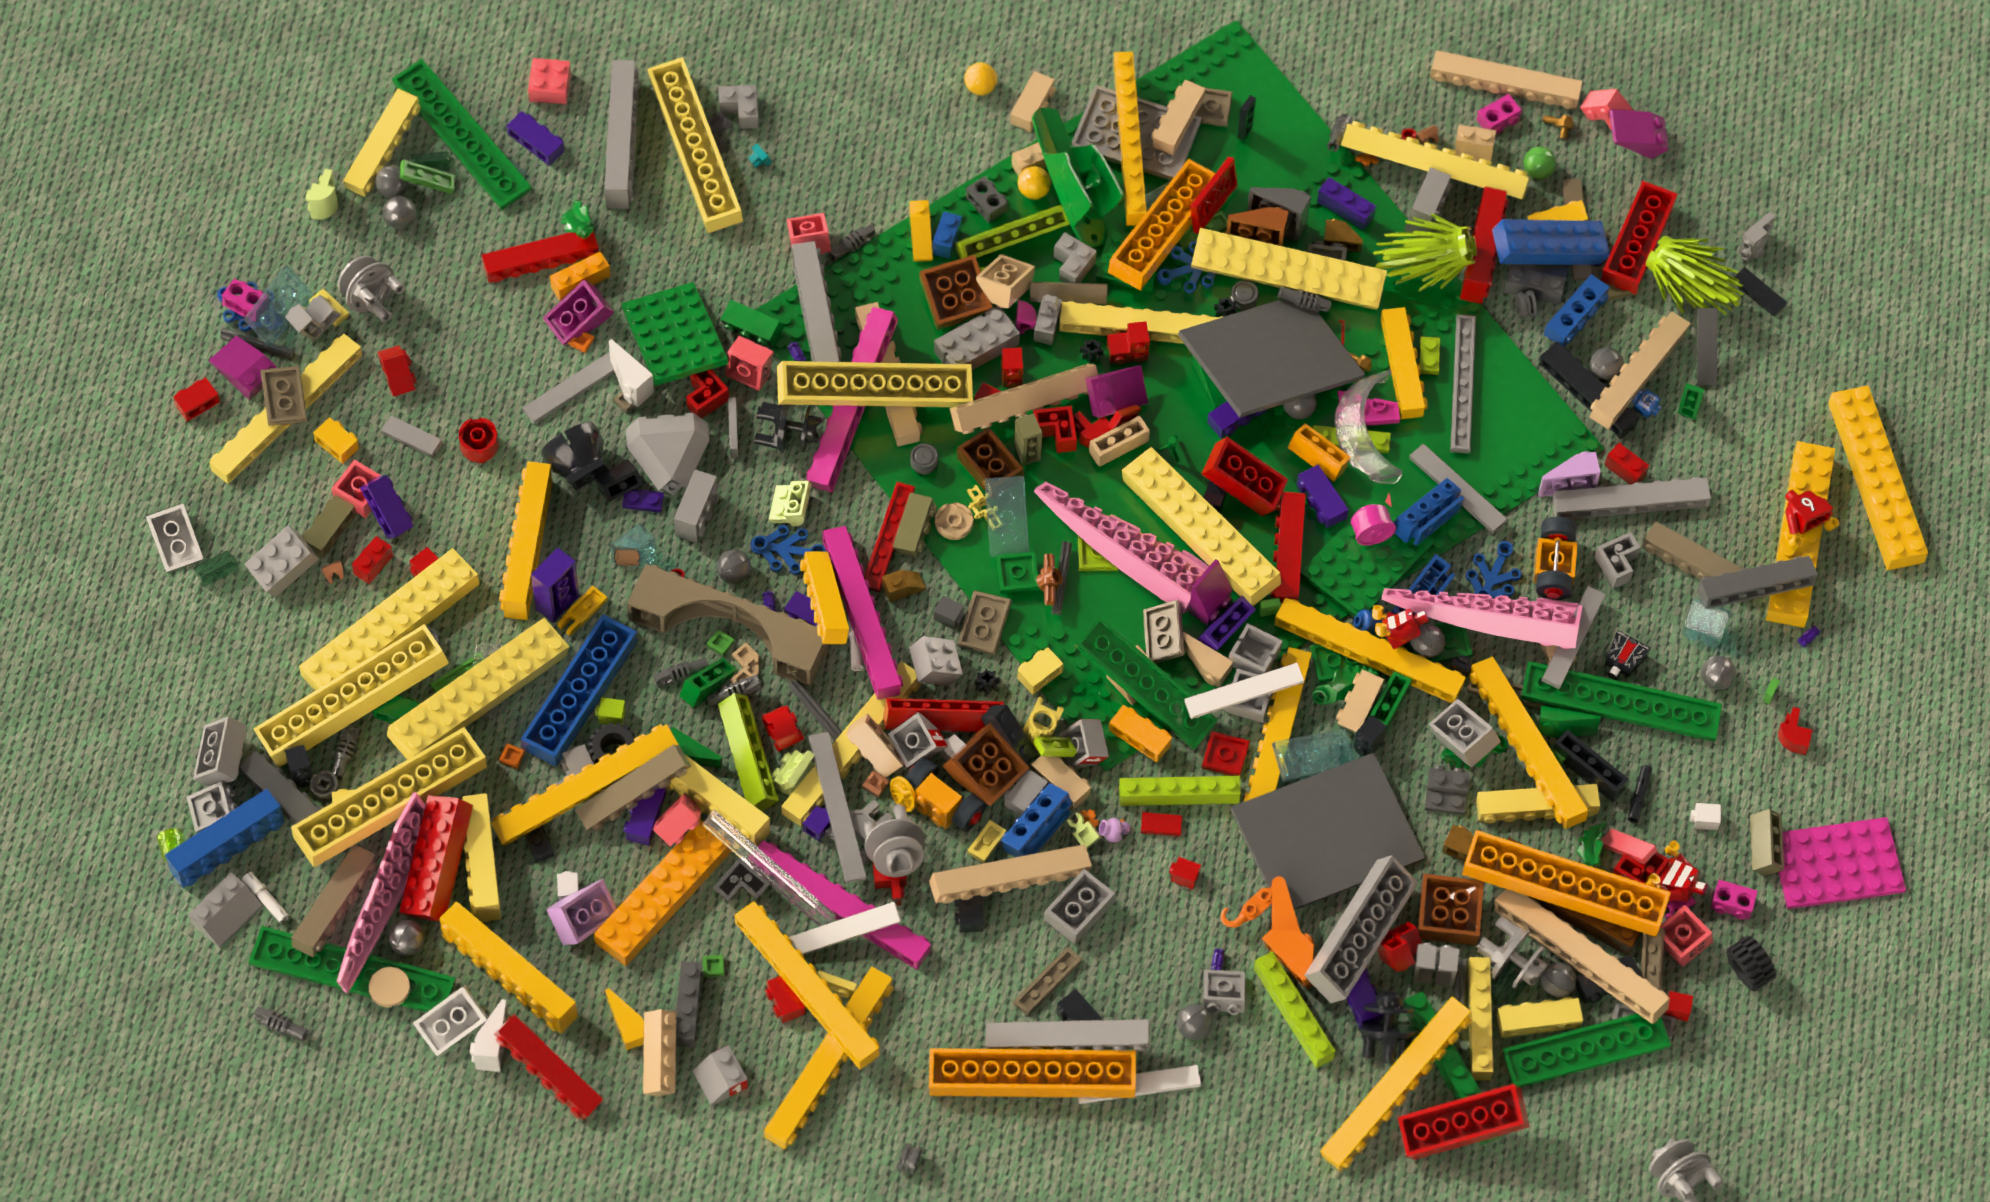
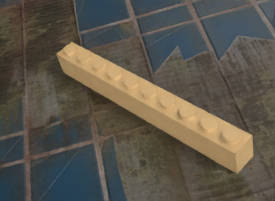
M1505 889L1495 899L1494 911L1522 930L1529 929L1530 937L1650 1023L1654 1024L1668 1010L1669 997L1664 991L1656 989L1647 979H1642L1633 969L1621 964L1616 957L1607 954L1602 947L1593 944L1584 934L1572 929L1567 922H1562L1553 912L1541 907L1536 900Z

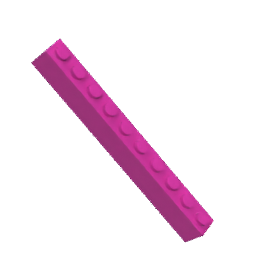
M872 307L871 312L866 317L865 328L860 333L859 344L853 351L852 362H883L898 322L894 312ZM833 405V412L826 422L825 433L820 437V446L818 451L814 453L812 467L808 469L806 475L807 481L811 483L813 488L833 493L865 406Z
M846 526L824 530L822 542L826 552L829 553L837 586L876 698L880 700L900 695L901 687H903V680L901 675L897 674L896 660L891 657V645L886 643L885 628L880 626V614L874 609L875 600L873 595L870 596L868 580H864L863 565L858 563V551L856 548L853 549L852 534L848 533Z
M763 840L749 858L750 867L837 921L876 908L874 905H867L862 902V899L856 894H849L840 884H833L825 875L815 873L809 865L799 863L791 854L781 852L771 842L767 843ZM898 923L861 935L918 970L931 952V944L927 938L921 935L917 936L908 926H901Z

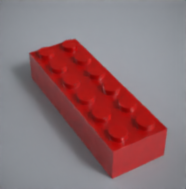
M1642 180L1603 269L1601 277L1603 283L1614 285L1616 288L1630 291L1635 295L1637 294L1647 271V258L1650 252H1655L1657 248V242L1660 240L1670 218L1678 193Z
M1487 186L1484 188L1473 231L1477 255L1473 256V260L1476 262L1466 266L1459 298L1461 300L1482 304L1483 298L1488 297L1493 280L1492 275L1496 266L1495 260L1498 255L1492 229L1506 217L1505 212L1509 203V199H1506L1507 191Z
M427 797L399 913L413 919L440 921V917L448 910L473 804L459 798Z
M1515 1084L1397 1117L1406 1156L1412 1160L1530 1127L1521 1087Z

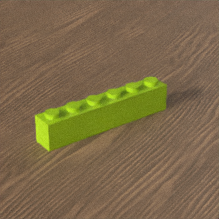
M1058 205L957 241L955 246L960 259L975 255L977 258L1069 225L1070 223L1062 205Z
M734 693L718 704L720 716L723 720L725 733L728 737L745 800L762 812L778 802V797L749 698L746 695Z
M1240 776L1119 778V806L1239 804Z
M1273 951L1256 959L1254 971L1315 1068L1317 1069L1334 1060L1335 1049Z

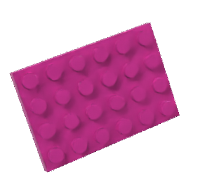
M1887 817L1782 832L1784 870L1778 872L1787 909L1899 894L1906 891Z

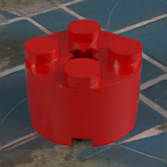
M482 417L474 420L471 418L461 425L459 429V444L463 456L470 461L482 464L497 453L499 447L498 434L495 425L490 420Z
M787 705L762 715L766 732L773 741H776L773 745L778 752L804 740L801 730L797 729L795 725L798 723L797 718Z

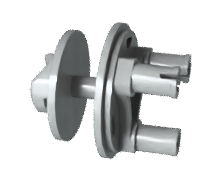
M360 256L352 260L343 269L338 279V289L346 297V303L350 309L358 313L370 311L372 314H376L382 322L389 321L392 317V313L383 306V302L392 290L397 294H401L405 290V285L395 277L393 269L385 263L377 262L371 256Z
M898 804L893 808L896 819L884 821L877 826L873 821L864 823L866 854L874 862L876 869L881 874L889 877H901L912 873L921 865L924 858V833L918 824L908 818L906 807Z
M1501 916L1495 925L1508 934L1510 939L1503 947L1500 946L1498 948L1484 937L1477 946L1479 948L1477 953L1483 957L1490 958L1491 965L1494 967L1491 971L1492 979L1495 980L1509 962L1512 961L1522 968L1512 987L1514 989L1517 988L1522 981L1533 986L1547 967V964L1540 959L1545 947L1541 946L1529 961L1517 952L1527 939L1530 930H1522L1504 916Z
M1669 1139L1663 1148L1656 1149L1653 1152L1654 1158L1650 1163L1649 1171L1652 1176L1661 1177L1657 1190L1664 1197L1676 1196L1679 1201L1698 1202L1694 1197L1695 1192L1692 1189L1704 1177L1714 1189L1722 1186L1724 1182L1712 1167L1710 1156L1706 1152H1694V1144L1689 1139L1677 1141Z

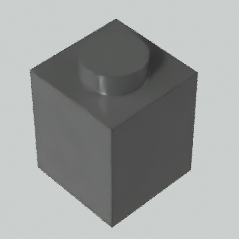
M942 596L934 610V620L955 629L957 624L961 625L965 618L964 605Z

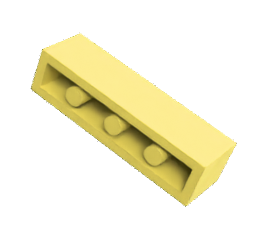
M1565 997L1559 1001L1544 1000L1536 1004L1525 1002L1520 1006L1504 1005L1498 1008L1496 1015L1501 1038L1581 1028L1583 1023L1579 998L1573 999L1572 997Z

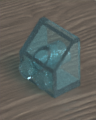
M1694 598L1681 634L1689 640H1698L1706 646L1718 648L1731 611L1721 607L1705 610L1701 600Z

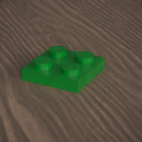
M1035 551L996 555L1000 594L1040 590L1036 581L1038 571Z

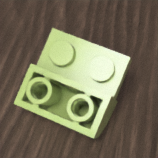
M325 169L323 176L320 175L318 184L313 183L311 190L307 191L306 201H308V211H310L312 219L328 218L338 209L334 177L330 169Z
M791 481L790 485H777L769 521L771 523H790L793 527L802 525L811 492V483L809 481Z
M797 750L791 753L787 752L781 759L783 763L781 767L776 768L771 774L775 789L783 794L791 795L814 766L811 760L815 755L809 750L803 754Z

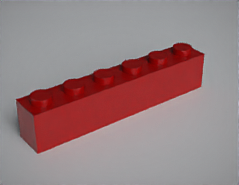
M594 230L586 239L578 237L577 233L569 232L481 254L488 283L500 282L509 277L517 278L525 273H536L541 269L556 268L561 264H572L577 260L588 258L599 252Z
M1282 492L1281 499H1279L1276 510H1280V516H1276L1275 527L1279 528V533H1275L1274 545H1278L1277 551L1274 550L1273 562H1276V569L1280 572L1281 585L1271 592L1270 597H1274V599L1279 598L1281 605L1285 597L1297 601L1299 599L1305 493Z
M886 698L883 720L885 729L894 730L915 714L921 713L939 731L975 733L985 727L980 717L993 705H1004V702Z
M515 1014L510 1016L493 1034L497 1037V1043L502 1047H507L515 1060L518 1062L522 1061L526 1065V1070L531 1075H536L540 1078L542 1086L547 1090L551 1089L556 1094L555 1097L560 1103H566L571 1108L570 1112L576 1118H587L604 1100Z

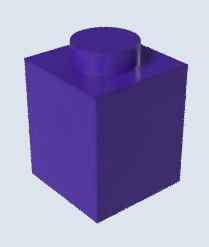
M816 806L803 823V832L819 842L826 834L825 830L831 826L827 809H821Z

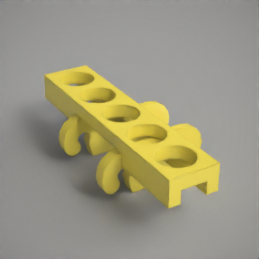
M977 485L972 489H967V493L973 500V503L971 502L968 508L973 509L975 512V519H980L983 516L993 531L1002 527V522L995 513L998 507L994 506V509H992L986 501L990 495L986 493L984 497ZM977 491L978 495L974 496L972 492ZM987 506L989 509L981 510V507ZM992 521H997L998 525L994 526Z

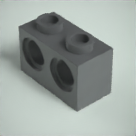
M985 176L966 188V198L988 223H991L1007 212L1008 201L1006 197L996 190L994 183L988 181Z

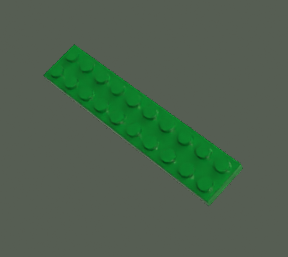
M420 59L392 78V83L397 89L418 97L420 116L501 211L532 190L531 185L423 59Z
M1531 661L1527 663L1520 699L1715 742L1722 708L1721 703L1572 670L1568 671L1560 689L1541 681L1549 665Z
M261 926L248 961L249 965L343 990L338 984L337 979L347 948L325 943L323 949L312 957L292 947L293 934ZM369 955L349 992L372 998L369 992L371 977L382 968L394 967L406 974L410 984L409 995L400 1006L427 1013L451 995L456 978Z

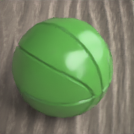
M1534 147L1524 157V170L1534 179H1546L1555 171L1556 157L1548 148Z

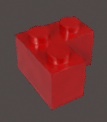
M1147 321L1127 323V333L1109 334L1107 336L1110 364L1148 360L1150 339Z
M398 345L378 351L377 354L381 368L386 376L392 396L395 397L414 391V384L417 381L414 372L410 373L409 366H411V361L406 350H402Z
M712 369L690 375L691 385L696 389L686 396L687 408L691 413L704 418L728 402L729 389Z
M1072 406L1033 410L1042 431V437L1054 436L1057 453L1076 451L1077 438Z
M1656 851L1645 864H1641L1624 853L1614 867L1612 874L1646 884L1648 877L1652 873L1658 876L1661 875L1669 859Z
M1406 922L1388 931L1377 948L1380 959L1397 972L1405 971L1409 966L1415 964L1413 955L1417 953L1418 945L1422 944L1417 927L1410 922Z

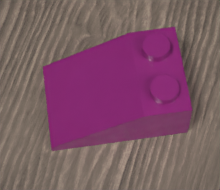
M1616 109L1609 111L1615 144L1650 159H1654L1669 150L1664 117L1644 111Z
M583 280L548 312L543 319L562 345L565 346L576 336L579 338L582 336V333H588L602 325L615 312L597 288Z
M235 336L209 359V363L248 400L263 389L260 370L278 368L263 353L238 336Z
M1141 365L1085 378L1092 415L1095 417L1112 415L1118 410L1148 403Z
M1217 559L1213 561L1191 589L1189 613L1207 626L1211 621L1214 622L1220 616V611L1224 607L1227 608L1233 600L1231 598L1232 588Z

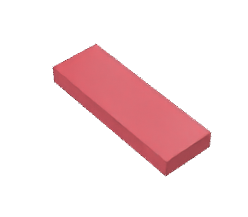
M1612 828L1601 839L1603 848L1621 855L1625 853L1643 864L1657 851L1655 845Z

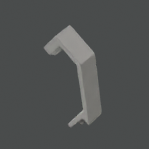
M685 413V416L674 417V414L661 415L653 419L638 417L626 429L628 449L658 491L662 488L674 496L682 487L687 488L692 474L709 442L708 422L694 413Z

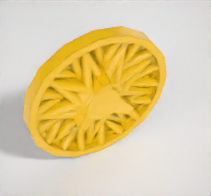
M897 776L893 778L890 782V792L893 800L897 805H904L906 812L914 810L917 801L912 785L903 777Z

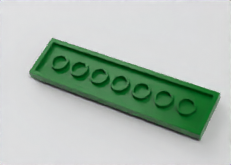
M1100 615L1074 645L1192 750L1196 749L1218 721L1212 713L1191 719L1184 700L1192 696Z
M1449 623L1434 624L1443 632L1445 645L1443 651L1438 656L1427 660L1433 663H1444L1452 661L1454 657L1459 658L1461 655L1472 658V650L1466 628ZM1376 634V635H1372V636L1377 637V638H1379V639H1386V640H1388L1386 636H1385V637H1380V636H1378L1377 634ZM1410 641L1400 646L1417 655L1413 651ZM1310 645L1309 649L1312 653L1311 658L1318 684L1332 682L1337 669H1340L1344 674L1347 666H1350L1353 672L1356 665L1360 667V670L1363 666H1366L1321 645Z
M1636 1013L1502 1049V1054L1512 1084L1524 1087L1670 1048L1671 1044L1661 1017L1652 1024Z

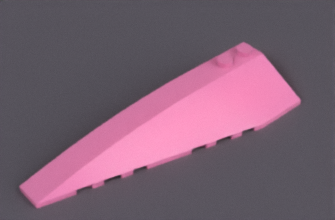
M1044 482L1035 489L1034 492L1063 522L1113 565L1157 595L1161 600L1170 602L1178 599L1181 602V612L1183 614L1189 610L1192 586L1209 567L1207 564L1185 550L1180 552L1174 549L1175 545L1169 542L1164 544L1156 540L1157 536L1151 533H1141L1140 528L1112 514L1109 517L1101 513L1102 509L1096 506L1093 509L1085 505V501L1080 498L1068 497L1067 492L1047 482Z
M1384 588L1382 600L1404 609H1411L1415 613L1425 611L1428 617L1445 623L1492 635L1538 642L1544 646L1557 645L1563 649L1576 648L1582 605L1578 603L1547 598H1537L1536 601H1528V597H1519L1518 600H1511L1508 596L1502 595L1491 599L1490 595L1457 593V596H1448V592H1439V595H1431L1428 591H1418L1415 594H1412L1410 590ZM1578 607L1577 617L1572 618Z
M415 792L395 825L383 860L351 935L337 979L338 984L346 993H349L404 893L425 809V804Z

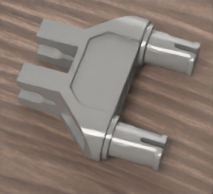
M875 800L862 810H849L855 836L864 845L866 840L864 823L867 821L875 822L872 818L879 812V804ZM887 812L875 822V825L877 826L884 821L891 820L893 817ZM830 826L825 830V833L831 840H835ZM865 847L860 851L863 865L869 860Z

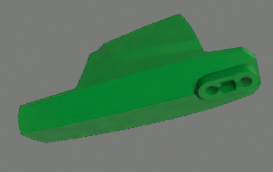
M1047 107L1039 108L1032 115V122L1047 169L1067 219L1079 241L1091 248L1101 246L1107 240L1103 217L1109 214L1121 202L1124 194L1105 158L1095 145L1074 147L1058 110Z

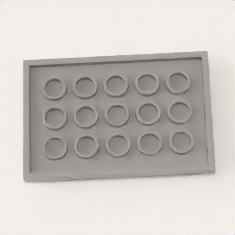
M1095 85L1072 144L1074 147L1094 144L1105 160L1122 165L1116 91ZM1137 98L1143 172L1172 180L1186 162L1202 118L1198 116L1193 118L1172 156L1153 148V139H1151L1155 128L1158 129L1160 126L1159 122L1162 115L1167 114V107Z

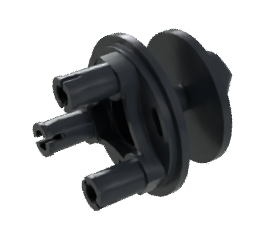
M762 402V407H758L756 419L773 421L775 424V434L771 436L756 433L754 444L779 450V453L783 454L789 431L792 430L802 432L800 452H805L808 442H819L817 426L823 420L821 417L812 416L813 405H808L804 423L791 421L793 405H777Z
M1382 991L1376 998V1002L1364 1004V1009L1367 1011L1384 1013V1023L1358 1025V1031L1361 1032L1363 1039L1362 1057L1375 1058L1376 1040H1379L1383 1045L1382 1063L1388 1064V1058L1390 1057V1064H1395V1051L1398 1041V1058H1400L1411 1045L1413 1037L1419 1033V1028L1394 1023V1014L1415 1012V1006L1404 1004V1000L1398 992Z

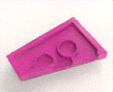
M1338 390L1337 396L1342 427L1400 423L1397 402L1377 398L1373 400L1362 398V395L1344 394V391Z

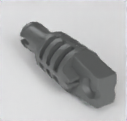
M1342 113L1335 122L1330 132L1331 139L1327 144L1329 150L1334 146L1332 152L1338 151L1347 124L1352 123L1351 116Z
M872 224L864 229L858 228L842 239L841 244L828 253L830 258L836 262L845 254L858 250L871 240L870 237L875 234L876 229Z
M1283 286L1279 289L1278 298L1294 302L1295 306L1315 312L1319 310L1328 312L1330 309L1331 301L1323 299L1321 295L1309 293L1301 289L1295 291Z
M704 657L694 662L688 663L685 661L683 664L672 666V668L668 667L654 675L657 687L673 685L675 682L679 683L681 680L685 681L686 678L708 667L707 660Z
M757 675L740 679V682L736 681L735 684L726 685L723 690L707 696L708 702L714 708L732 694L737 693L748 696L762 688V684Z
M351 725L347 726L340 738L334 755L336 761L331 773L335 776L337 775L338 780L343 779L346 766L351 763L357 747L359 728Z
M257 1007L254 1011V1018L260 1021L261 1025L266 1028H270L281 1035L288 1034L302 1042L307 1037L308 1029L294 1024L291 1018H287L274 1010H266L261 1007Z

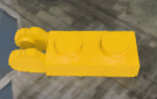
M592 586L566 611V614L558 622L557 626L562 629L571 619L575 622L566 631L569 636H572L580 626L589 620L608 601V597L595 586Z

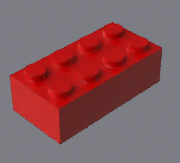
M1228 437L1215 443L1201 473L1262 517L1275 510L1288 481L1282 474Z

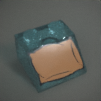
M641 522L610 545L613 565L643 567L645 564H651L657 556L656 540Z

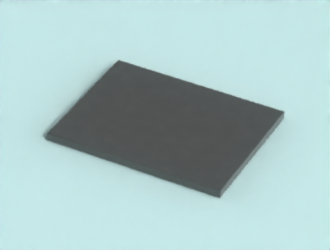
M1285 299L1185 328L1178 333V336L1239 418L1361 380L1365 374L1318 312L1295 306L1294 302Z
M1374 753L1230 808L1267 888L1272 886V881L1275 877H1283L1287 883L1294 910L1361 885L1378 859L1393 855L1404 868L1425 859Z

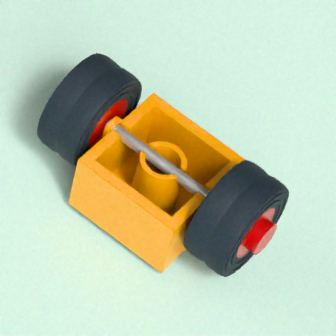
M1550 517L1542 522L1541 538H1538L1533 577V583L1537 584L1536 592L1542 598L1563 600L1571 595L1577 556V542H1575L1577 526L1571 519Z
M928 758L920 759L911 767L905 778L915 791L916 809L922 815H928L938 827L942 826L947 829L953 823L962 831H969L982 818L986 809V803L974 794L969 795L962 801L961 795L936 777L939 770L938 766Z

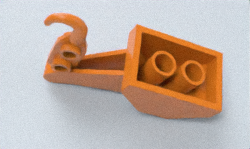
M1275 877L1270 888L1260 889L1243 905L1238 918L1234 921H1229L1226 918L1228 908L1225 907L1221 913V921L1229 928H1237L1245 922L1256 919L1272 905V930L1262 937L1265 947L1270 952L1273 951L1278 961L1308 990L1313 984L1304 975L1317 956L1315 941L1309 934L1305 933L1303 935L1300 931L1287 883L1283 877Z

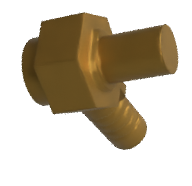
M1562 115L1561 118L1543 116V123L1555 124V126L1561 128L1559 138L1567 139L1568 130L1574 128L1575 122L1573 117Z
M1348 352L1363 372H1370L1372 367V360L1363 355L1358 358L1355 354Z

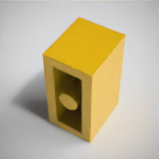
M330 417L313 432L315 442L342 464L359 449L358 438L352 432L348 433L339 421H334Z

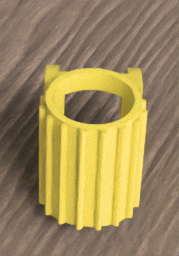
M1038 697L1023 728L1035 749L1037 748L1033 742L1036 737H1052L1064 708L1058 707L1057 711L1043 706L1044 699ZM1038 713L1047 714L1052 719L1049 727L1034 721Z

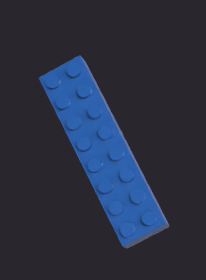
M602 614L520 739L522 749L557 767L563 757L562 753L568 750L637 644V631Z

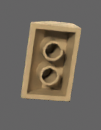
M1000 254L977 276L976 280L991 303L1001 308H1009L1030 288L1031 282H1033L1035 266Z

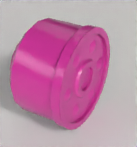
M1379 504L1366 505L1360 508L1351 518V525L1355 532L1356 540L1360 545L1369 546L1383 542L1391 537L1396 530L1388 509Z

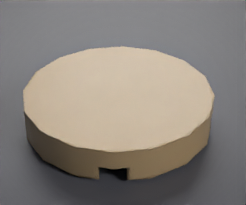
M960 503L943 505L935 515L937 532L949 540H959L966 537L973 528L971 510Z
M394 967L378 970L369 982V992L373 1001L383 1007L402 1004L410 992L409 979L406 974Z

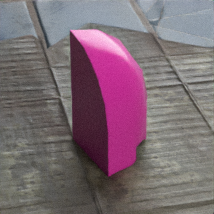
M1018 300L1015 327L1020 334H1024V331L1035 327L1037 315L1035 309L1030 304Z

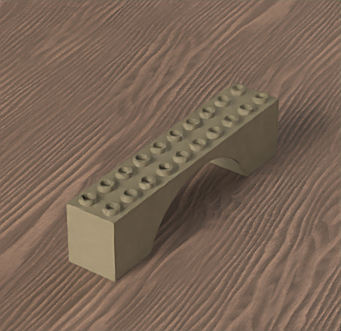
M645 565L627 602L628 618L630 621L662 633H666L682 622L700 617H721L743 624L756 633L766 645L773 661L775 675L791 681L799 680L802 685L811 687L829 649V644H823L821 636H818V625L813 626L803 619H794L784 612L778 613L765 605L759 606L748 599L737 598L730 592L718 591L711 585L699 584L694 579L680 577L679 574L664 571L656 565Z

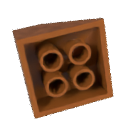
M1267 207L1228 215L1226 234L1283 247L1289 211L1279 207Z
M975 255L920 271L919 278L937 330L956 325L993 308L976 280L981 272Z
M991 723L980 729L943 765L944 769L957 783L989 806L1029 769L1028 765Z
M1423 874L1417 928L1420 938L1477 945L1480 936L1484 882L1475 879Z

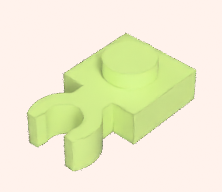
M1077 812L1075 815L1078 817V822L1074 823L1072 819H1068L1067 822L1071 827L1077 829L1073 835L1080 845L1085 844L1086 849H1088L1102 837L1090 821L1084 823L1083 815Z

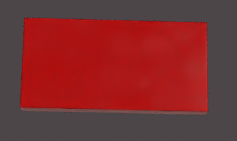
M1228 157L1190 205L1194 233L1199 234L1200 228L1204 229L1238 186L1234 158Z

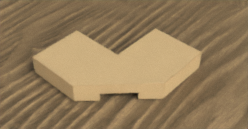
M744 643L731 654L732 658L743 668L730 679V682L733 684L736 681L740 682V679L758 676L759 654L747 643Z

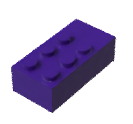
M557 548L531 574L536 610L554 623L580 596L576 561Z

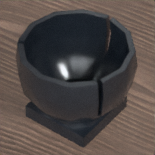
M585 422L564 431L571 444H568L563 434L560 433L550 440L541 451L544 462L551 464L552 472L567 478L576 491L594 481L595 476L609 470L602 460L604 441L600 430L593 422Z

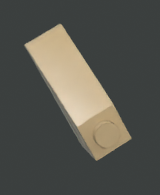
M1183 632L1184 650L1202 678L1208 684L1220 687L1232 671L1233 661Z

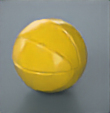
M975 63L965 73V85L975 95L989 94L997 84V74L987 63Z
M1028 167L1019 175L1018 188L1021 194L1028 199L1042 198L1050 190L1051 178L1047 171L1041 167Z

